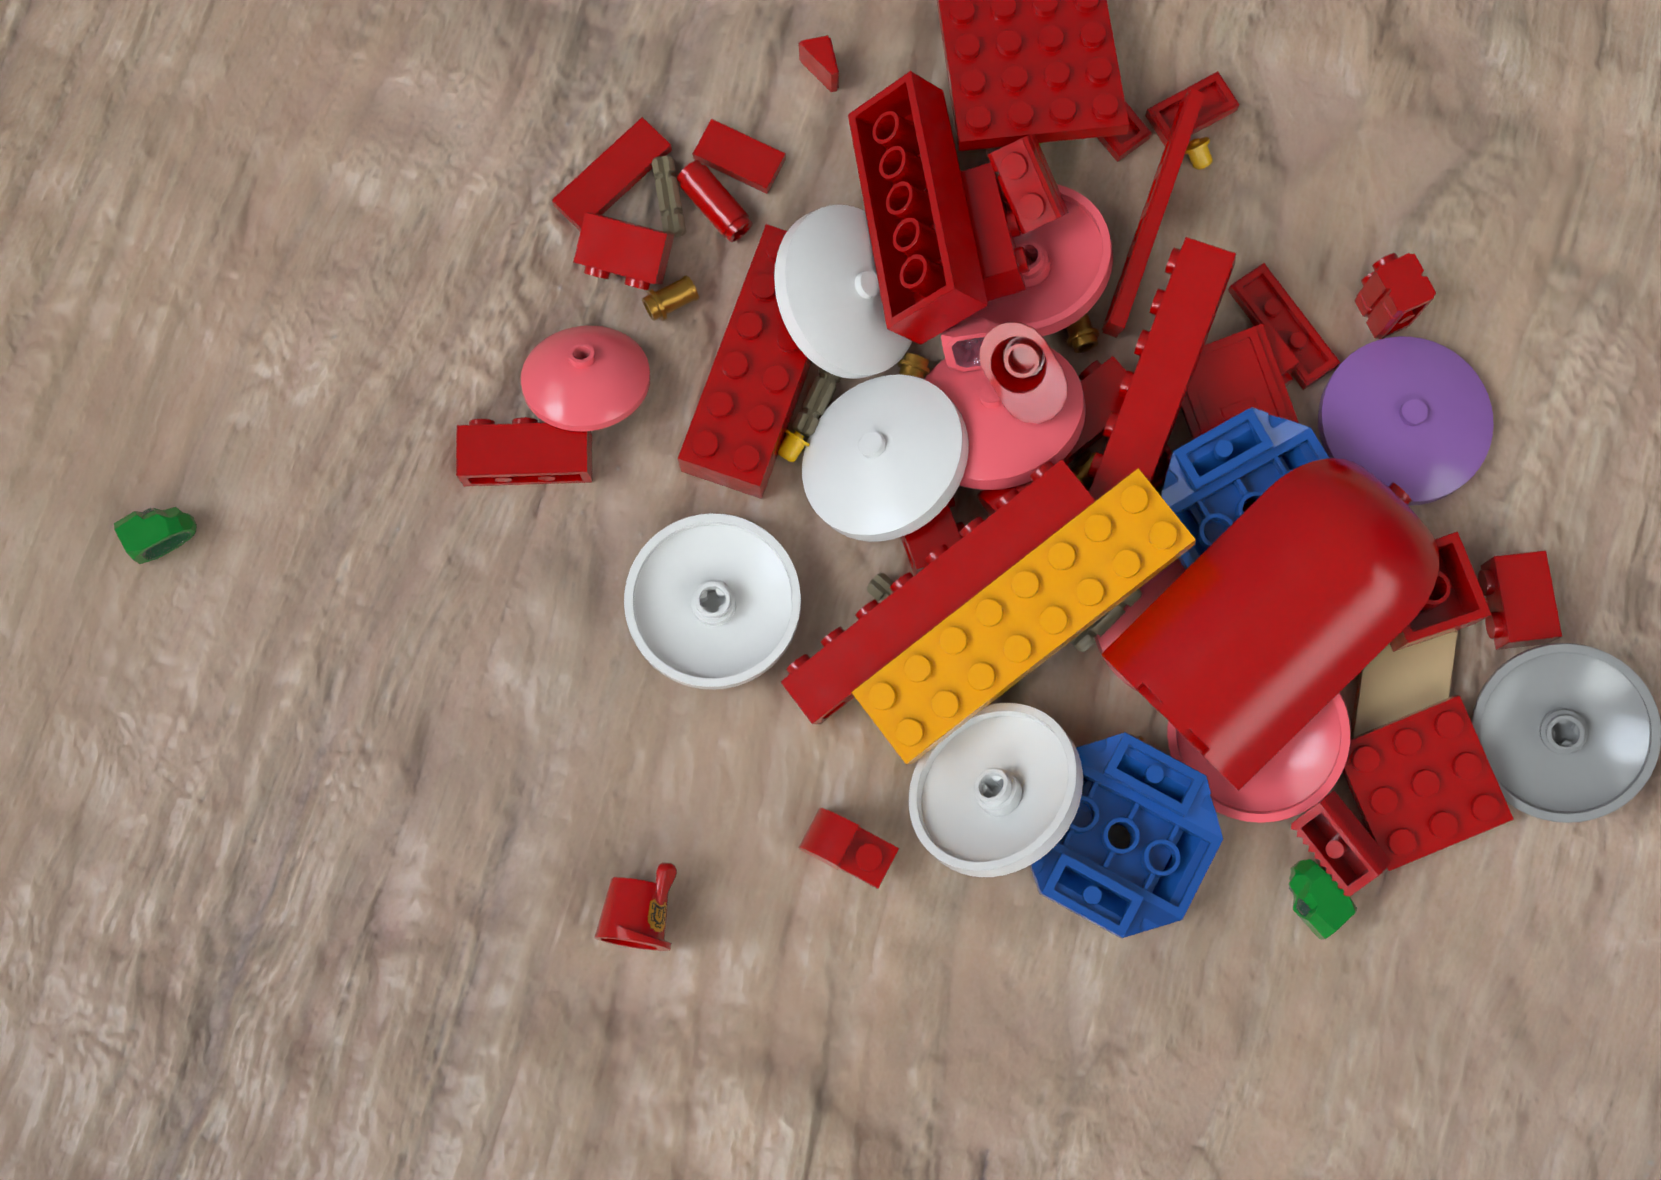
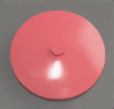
M1057 184L1069 213L1025 234L1021 233V236L1014 238L1016 248L1023 246L1030 269L1029 272L1022 273L1026 290L988 301V306L969 317L971 319L986 318L992 323L1000 325L1006 322H1021L1033 327L1042 337L1058 332L1083 317L1103 294L1109 282L1113 266L1111 237L1107 224L1097 207L1077 191ZM1006 202L1007 212H1011L1009 203Z
M1051 348L1068 382L1067 399L1062 410L1055 417L1039 424L1025 423L1013 417L1002 404L985 376L983 369L967 372L949 369L946 359H944L925 377L924 380L937 386L954 403L966 425L969 453L960 486L980 490L1016 487L1032 481L1030 478L1031 474L1046 462L1051 460L1055 465L1070 453L1082 432L1086 408L1079 377L1072 365L1061 354Z
M1339 692L1238 791L1169 721L1167 724L1168 747L1171 757L1207 776L1211 791L1210 796L1216 812L1246 822L1265 823L1285 820L1297 816L1316 805L1330 792L1340 778L1350 747V719L1343 696Z

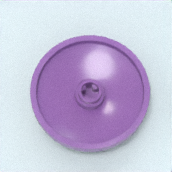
M1389 337L1371 342L1357 349L1331 375L1319 403V436L1329 458L1353 461L1364 467L1385 485L1389 486L1392 482L1397 484L1412 499L1408 506L1423 505L1440 500L1463 486L1481 467L1493 437L1492 406L1485 386L1477 373L1463 358L1452 350L1423 338Z

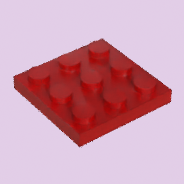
M1454 695L1350 739L1349 753L1342 772L1369 834L1392 861L1385 869L1387 871L1394 870L1514 820L1460 695Z

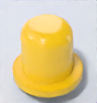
M1209 137L1196 138L1188 143L1185 154L1188 153L1193 167L1197 170L1208 167L1213 161L1208 148L1210 143Z
M785 429L784 432L787 435L779 446L777 453L787 461L795 462L805 446L809 447L810 444L803 440L805 436L795 431L793 434Z

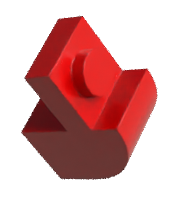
M820 807L798 847L799 850L879 889L899 848L859 827L860 825Z

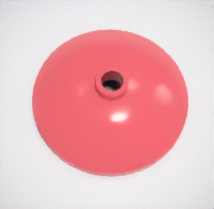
M577 326L552 334L541 341L530 352L521 371L522 392L531 411L544 422L569 431H594L619 423L630 416L641 405L650 386L649 363L642 348L626 334L603 326Z

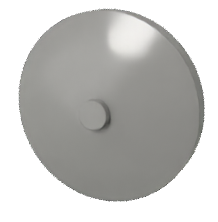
M1553 643L1536 646L1507 660L1495 670L1482 687L1476 699L1471 719L1505 800L1526 814L1553 822L1572 823L1593 820L1614 812L1628 803L1638 794L1650 778L1656 766L1661 747V721L1658 708L1642 679L1629 666L1611 654L1597 648L1575 643Z

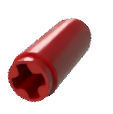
M695 160L681 170L677 176V181L681 184L680 187L724 238H727L730 242H735L749 231L753 223L749 219L748 213L706 165H702L699 160Z

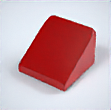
M826 35L800 41L799 60L830 92H836L837 88H839V70L831 37L829 38Z

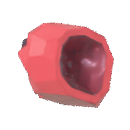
M968 317L942 332V347L949 369L962 372L981 370L980 347L983 339L994 327L1000 324L992 323L986 318L971 319Z

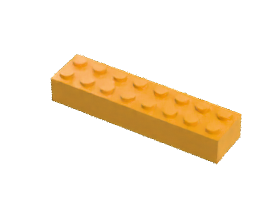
M1138 468L851 693L905 764H913L1195 545L1196 539Z

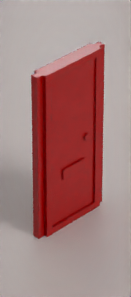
M1263 324L1204 345L1181 406L1193 440L1251 407L1267 412L1268 415L1299 423ZM1252 502L1243 505V513L1253 504Z

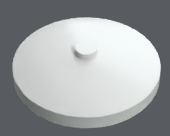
M829 205L810 212L797 220L789 228L780 244L774 273L779 311L792 339L814 364L839 377L859 379L890 369L906 354L912 341L887 329L866 212L848 205Z
M887 375L867 380L842 394L819 418L814 434L808 438L807 443L810 445L809 447L806 446L804 450L802 480L806 496L812 508L828 525L849 538L868 542L887 541L905 536L921 528L938 515L958 489L964 476L969 453L968 433L961 413L947 395L929 381L910 375Z
M709 513L678 520L659 531L645 544L635 558L627 577L624 592V609L627 625L636 646L655 669L680 684L693 688L716 690L750 682L761 676L778 662L791 644L796 633L801 612V594L794 565L785 549L771 534L746 519L727 514Z
M1018 703L988 705L919 759L909 790V813L917 837L923 846L942 864L961 874L975 877H997L1014 873L1030 866L1056 846L1075 818L1083 789V770L1078 751L1068 734L1046 713Z

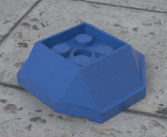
M1251 407L1173 451L1160 496L1196 539L1195 545L1178 558L1185 570L1243 514L1244 504L1254 503L1277 480L1295 468L1312 461L1329 458L1311 427L1288 419L1268 415L1267 412Z
M1126 732L1077 747L1083 770V789L1080 804L1075 818L1062 839L1045 856L1030 865L1039 894L1119 938H1125L1183 920L1223 841L1218 817L1210 796L1211 791L1207 776ZM1112 825H1121L1129 832L1130 842L1125 849L1115 848L1110 843L1108 831Z

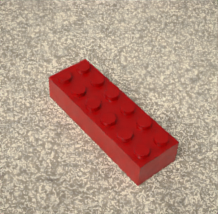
M910 71L850 112L848 119L886 326L888 330L922 345L988 306L944 92L942 89Z
M768 224L764 227L677 458L681 472L762 499L778 456L779 446L786 434L784 431L788 429L812 361L799 349L789 334L776 299L774 281L775 262L780 244L787 231Z

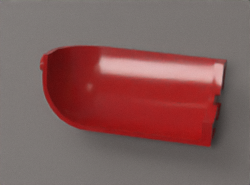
M1327 458L1312 461L1295 468L1270 486L1101 655L1239 791L1419 614L1431 596L1438 577V547L1430 530L1408 506L1412 499L1397 484L1392 482L1387 486L1361 465L1346 459Z

